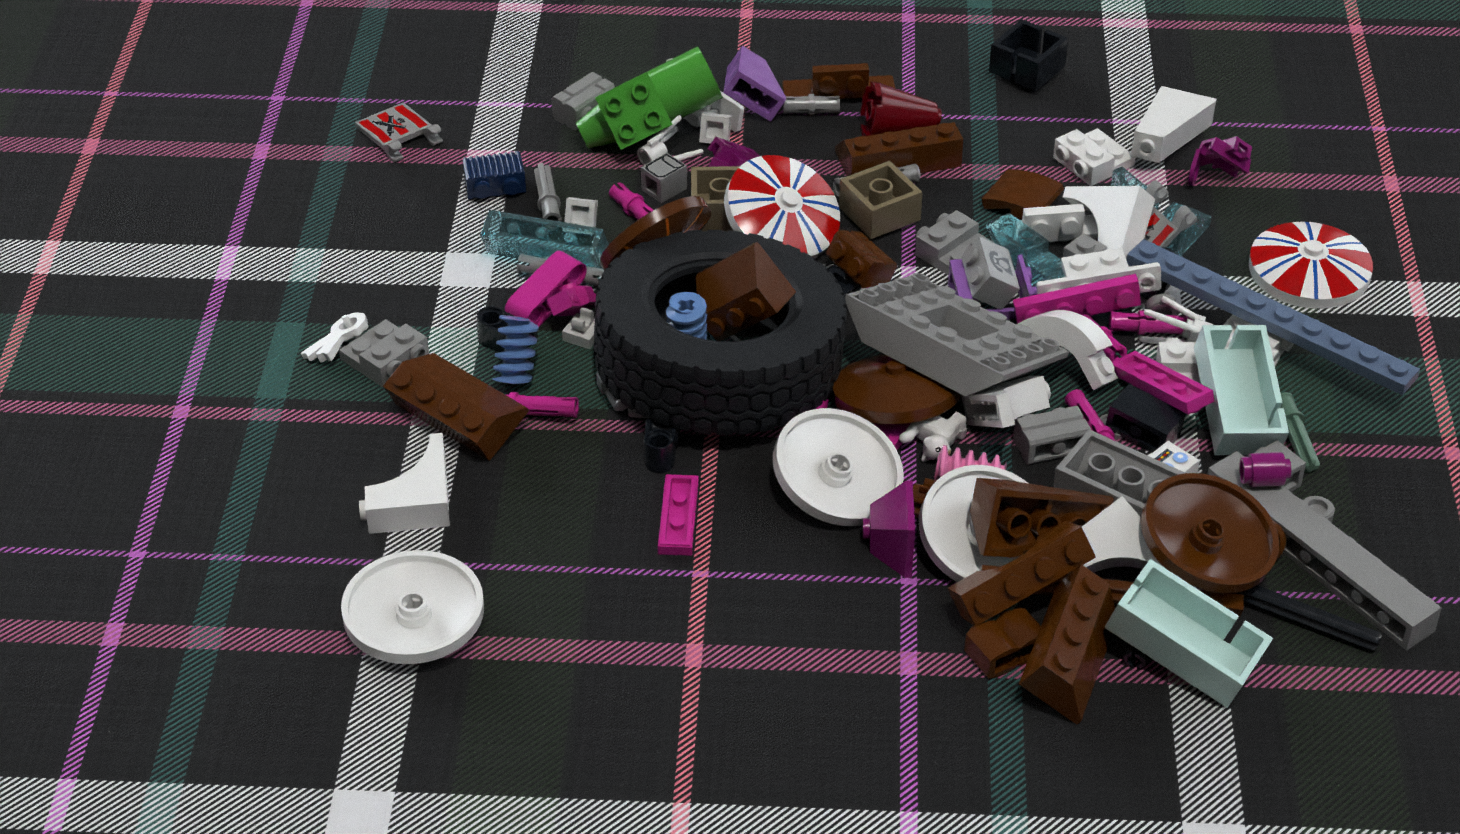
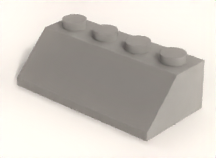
M1089 429L1055 468L1054 488L1111 496L1114 498L1113 502L1123 496L1141 517L1143 507L1153 489L1165 479L1185 474V472Z

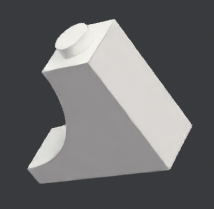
M1066 186L1063 198L1071 205L1083 204L1085 211L1093 213L1098 228V242L1107 246V249L1122 248L1127 258V254L1144 239L1155 198L1141 186Z
M1031 375L998 384L966 397L961 395L967 425L997 428L1015 425L1014 419L1050 408L1049 399L1051 392L1048 383L1044 380V376Z
M443 433L429 434L426 452L409 471L390 481L365 486V500L359 501L360 520H367L369 534L450 526Z
M1123 496L1082 526L1096 558L1085 563L1083 566L1093 573L1107 568L1122 566L1143 569L1150 559L1161 565L1145 542L1141 528V517Z

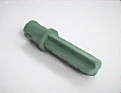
M1281 393L1283 403L1280 408H1284L1289 430V440L1295 454L1306 462L1304 472L1311 473L1319 468L1320 462L1304 426V414L1298 411L1295 399L1291 393Z

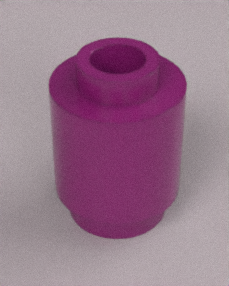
M1283 452L1249 453L1248 457L1240 458L1239 474L1242 484H1249L1250 487L1284 486L1286 479L1291 478V461L1289 458L1285 459Z

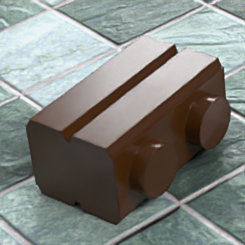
M838 230L826 252V256L861 288L890 282L897 268V264L872 241H869L862 232Z

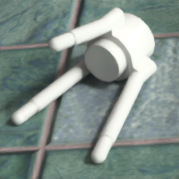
M680 115L671 121L673 125L661 130L655 137L648 140L647 144L638 149L637 155L643 166L668 153L664 142L679 130L675 125L681 121L682 117ZM698 149L673 157L682 161L701 155L704 151L703 149Z
M1166 296L1161 298L1162 302L1190 319L1183 322L1149 309L1144 310V314L1182 328V337L1187 338L1186 340L1180 339L1182 342H1196L1202 325H1213L1205 321L1206 317L1195 314ZM1146 336L1139 338L1140 342L1158 344V342H1165L1169 339Z

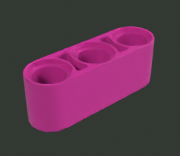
M563 251L554 252L508 299L505 305V312L516 317L528 318L540 327L552 314L547 299L559 293V288L566 284L576 282L577 286H579L586 276V265Z

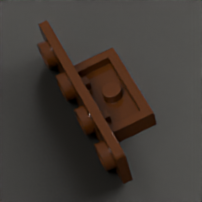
M868 63L812 66V79L782 81V88L785 96L802 97L814 94V96H840V99L863 98L866 86H871V81L895 88L892 75L869 76Z

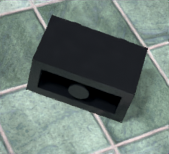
M1129 384L1110 405L1105 426L1110 427L1114 433L1120 434V437L1153 453L1165 442L1170 441L1174 444L1179 438L1186 413Z

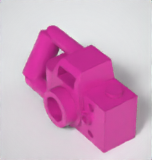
M572 282L560 287L559 293L547 299L553 316H575L576 313L580 314L581 307L586 309L595 307L596 293H594L592 286H577L576 282Z

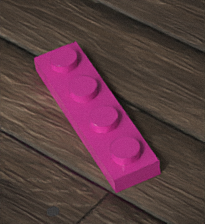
M1136 274L1014 299L1013 304L1016 323L1018 324L1028 318L1048 311L1066 310L1091 316L1141 305L1138 278Z
M1137 351L1112 361L1114 372L1118 378L1186 414L1199 412L1202 407L1215 402L1212 389Z

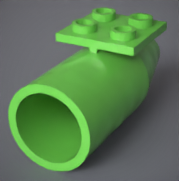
M697 46L595 97L598 104L579 119L576 125L588 149L617 143L620 150L673 125L671 121L676 116L680 115L684 118L722 99L723 96L702 52Z

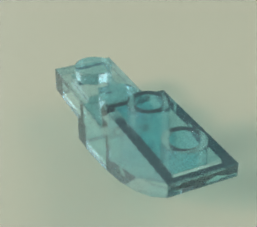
M1008 213L986 224V230L994 243L1009 250L1015 270L1017 256H1023L1025 266L1031 268L1032 286H1036L1039 281L1065 277L1061 259L1048 251L1049 240L1012 214Z

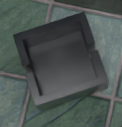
M1021 19L991 44L989 72L1007 80L1014 78L1015 83L1027 89L1037 91L1066 65L1068 38L1047 29L1044 32L1041 55L1042 27Z

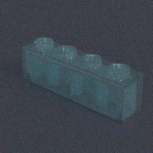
M489 210L480 234L488 254L518 259L520 253H524L525 255L546 258L560 250L584 263L586 266L601 269L600 258L609 245L604 230L601 228Z

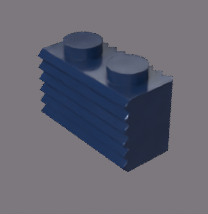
M511 151L509 154L507 152L504 154L499 153L498 155L493 154L492 156L488 154L486 157L484 155L481 157L476 155L474 158L470 156L469 158L464 157L462 159L468 200L526 193L525 172L519 151L515 153Z

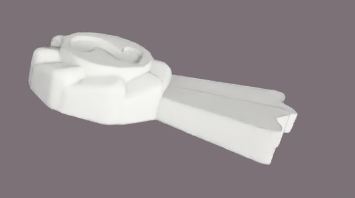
M357 312L342 316L333 324L330 334L301 352L303 359L312 361L317 357L320 363L326 360L332 361L343 342L356 339L367 330L368 321L365 314Z

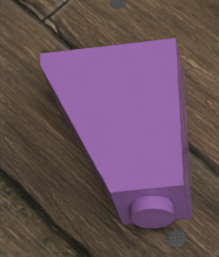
M741 46L727 67L723 93L771 122L786 101V96L766 60L746 47Z

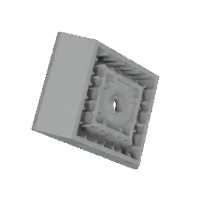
M913 273L904 278H896L890 282L862 288L859 291L846 294L845 297L846 305L861 342L965 397L1036 371L1067 358L1069 351L1060 347L1056 340L1042 338L1034 334L1030 327L1014 324L1006 320L1007 317L1004 314L988 311L982 308L978 301L968 298L964 299L956 295L954 289L947 286H938L930 282V278L924 274Z

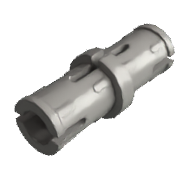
M814 94L802 97L786 96V101L783 104V114H809V116L821 113L840 114V96H814Z

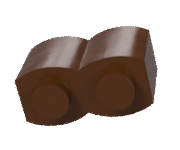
M1025 608L1007 610L996 621H987L977 626H972L966 633L964 651L988 678L1000 677L1010 672L1017 665L1027 664L1041 626Z

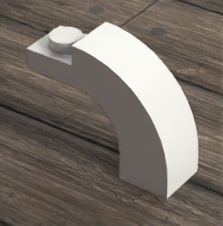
M1053 310L1018 323L1030 327L1034 334L1042 338L1056 340L1059 346L1070 351L1077 359L1093 390L1118 379L1114 372L1112 361L1106 357L1103 351L1113 344L1104 331L1087 317L1072 311Z

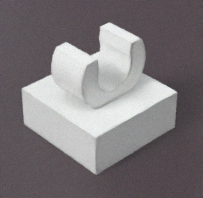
M703 112L701 114L699 142L711 144L715 136L730 141L732 115Z
M572 197L566 198L564 228L595 231L598 201Z
M581 307L580 314L576 313L562 330V340L591 349L594 345V312Z

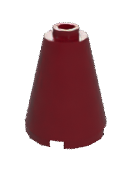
M871 81V86H866L860 111V116H865L866 125L860 124L862 136L939 125L941 122L942 112L936 102L878 82Z

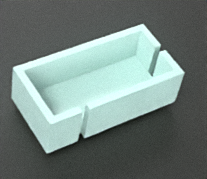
M1202 325L1194 345V352L1200 382L1202 385L1212 389L1215 402L1205 406L1214 454L1231 455L1238 451L1242 455H1248L1277 440L1284 445L1289 430L1284 408H1280L1283 402L1266 325H1237L1228 349H1225V346L1232 332L1231 325Z
M1152 559L1147 562L1105 625L1106 629L1226 708L1233 701L1273 639L1245 620L1231 643H1227L1224 639L1239 616Z

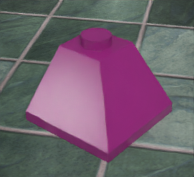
M913 481L903 482L870 504L869 518H863V539H869L870 553L904 578H912L915 539Z

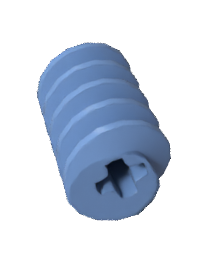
M681 292L671 296L669 300L670 305L666 310V322L685 334L707 340V304L705 299L693 292Z
M501 315L499 319L507 322L508 325L498 328V332L506 335V339L497 340L496 344L505 348V350L495 353V357L503 360V364L495 365L493 369L502 373L501 377L492 378V380L509 384L531 382L532 375L525 371L533 369L534 363L526 358L535 356V350L528 346L536 344L537 338L529 333L538 331L539 326L528 318Z

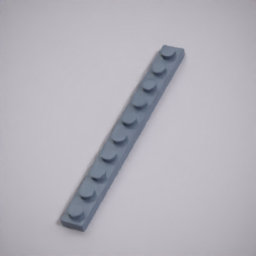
M1143 239L1127 254L1126 260L1128 265L1137 266L1158 262L1161 266V281L1249 323L1266 325L1268 332L1396 393L1403 395L1418 379L1420 368L1152 242Z

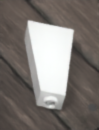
M1161 86L1135 130L1131 156L1160 163L1212 125L1217 99Z

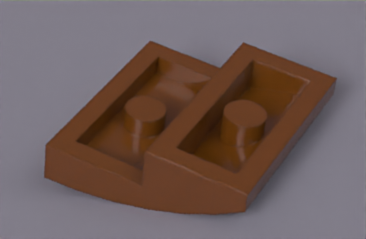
M1007 169L981 200L984 209H1010L1013 219H1022L1023 208L1050 206L1064 190L1062 183L1038 173Z

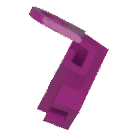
M715 136L708 147V150L714 154L708 167L741 166L748 160L760 155L753 149Z
M1237 136L1225 140L1214 137L1202 141L1199 149L1196 148L1188 180L1189 186L1195 185L1200 167L1210 163L1213 164L1212 168H1220L1232 177H1237L1238 171L1248 174L1252 146Z

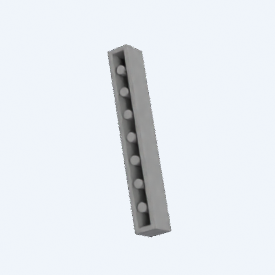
M1236 451L1208 468V475L1223 478L1246 490L1260 502L1271 519L1281 526L1286 537L1284 555L1406 651L1435 632L1442 607L1284 486L1250 487L1249 484H1242L1239 474V461L1241 457L1245 456Z

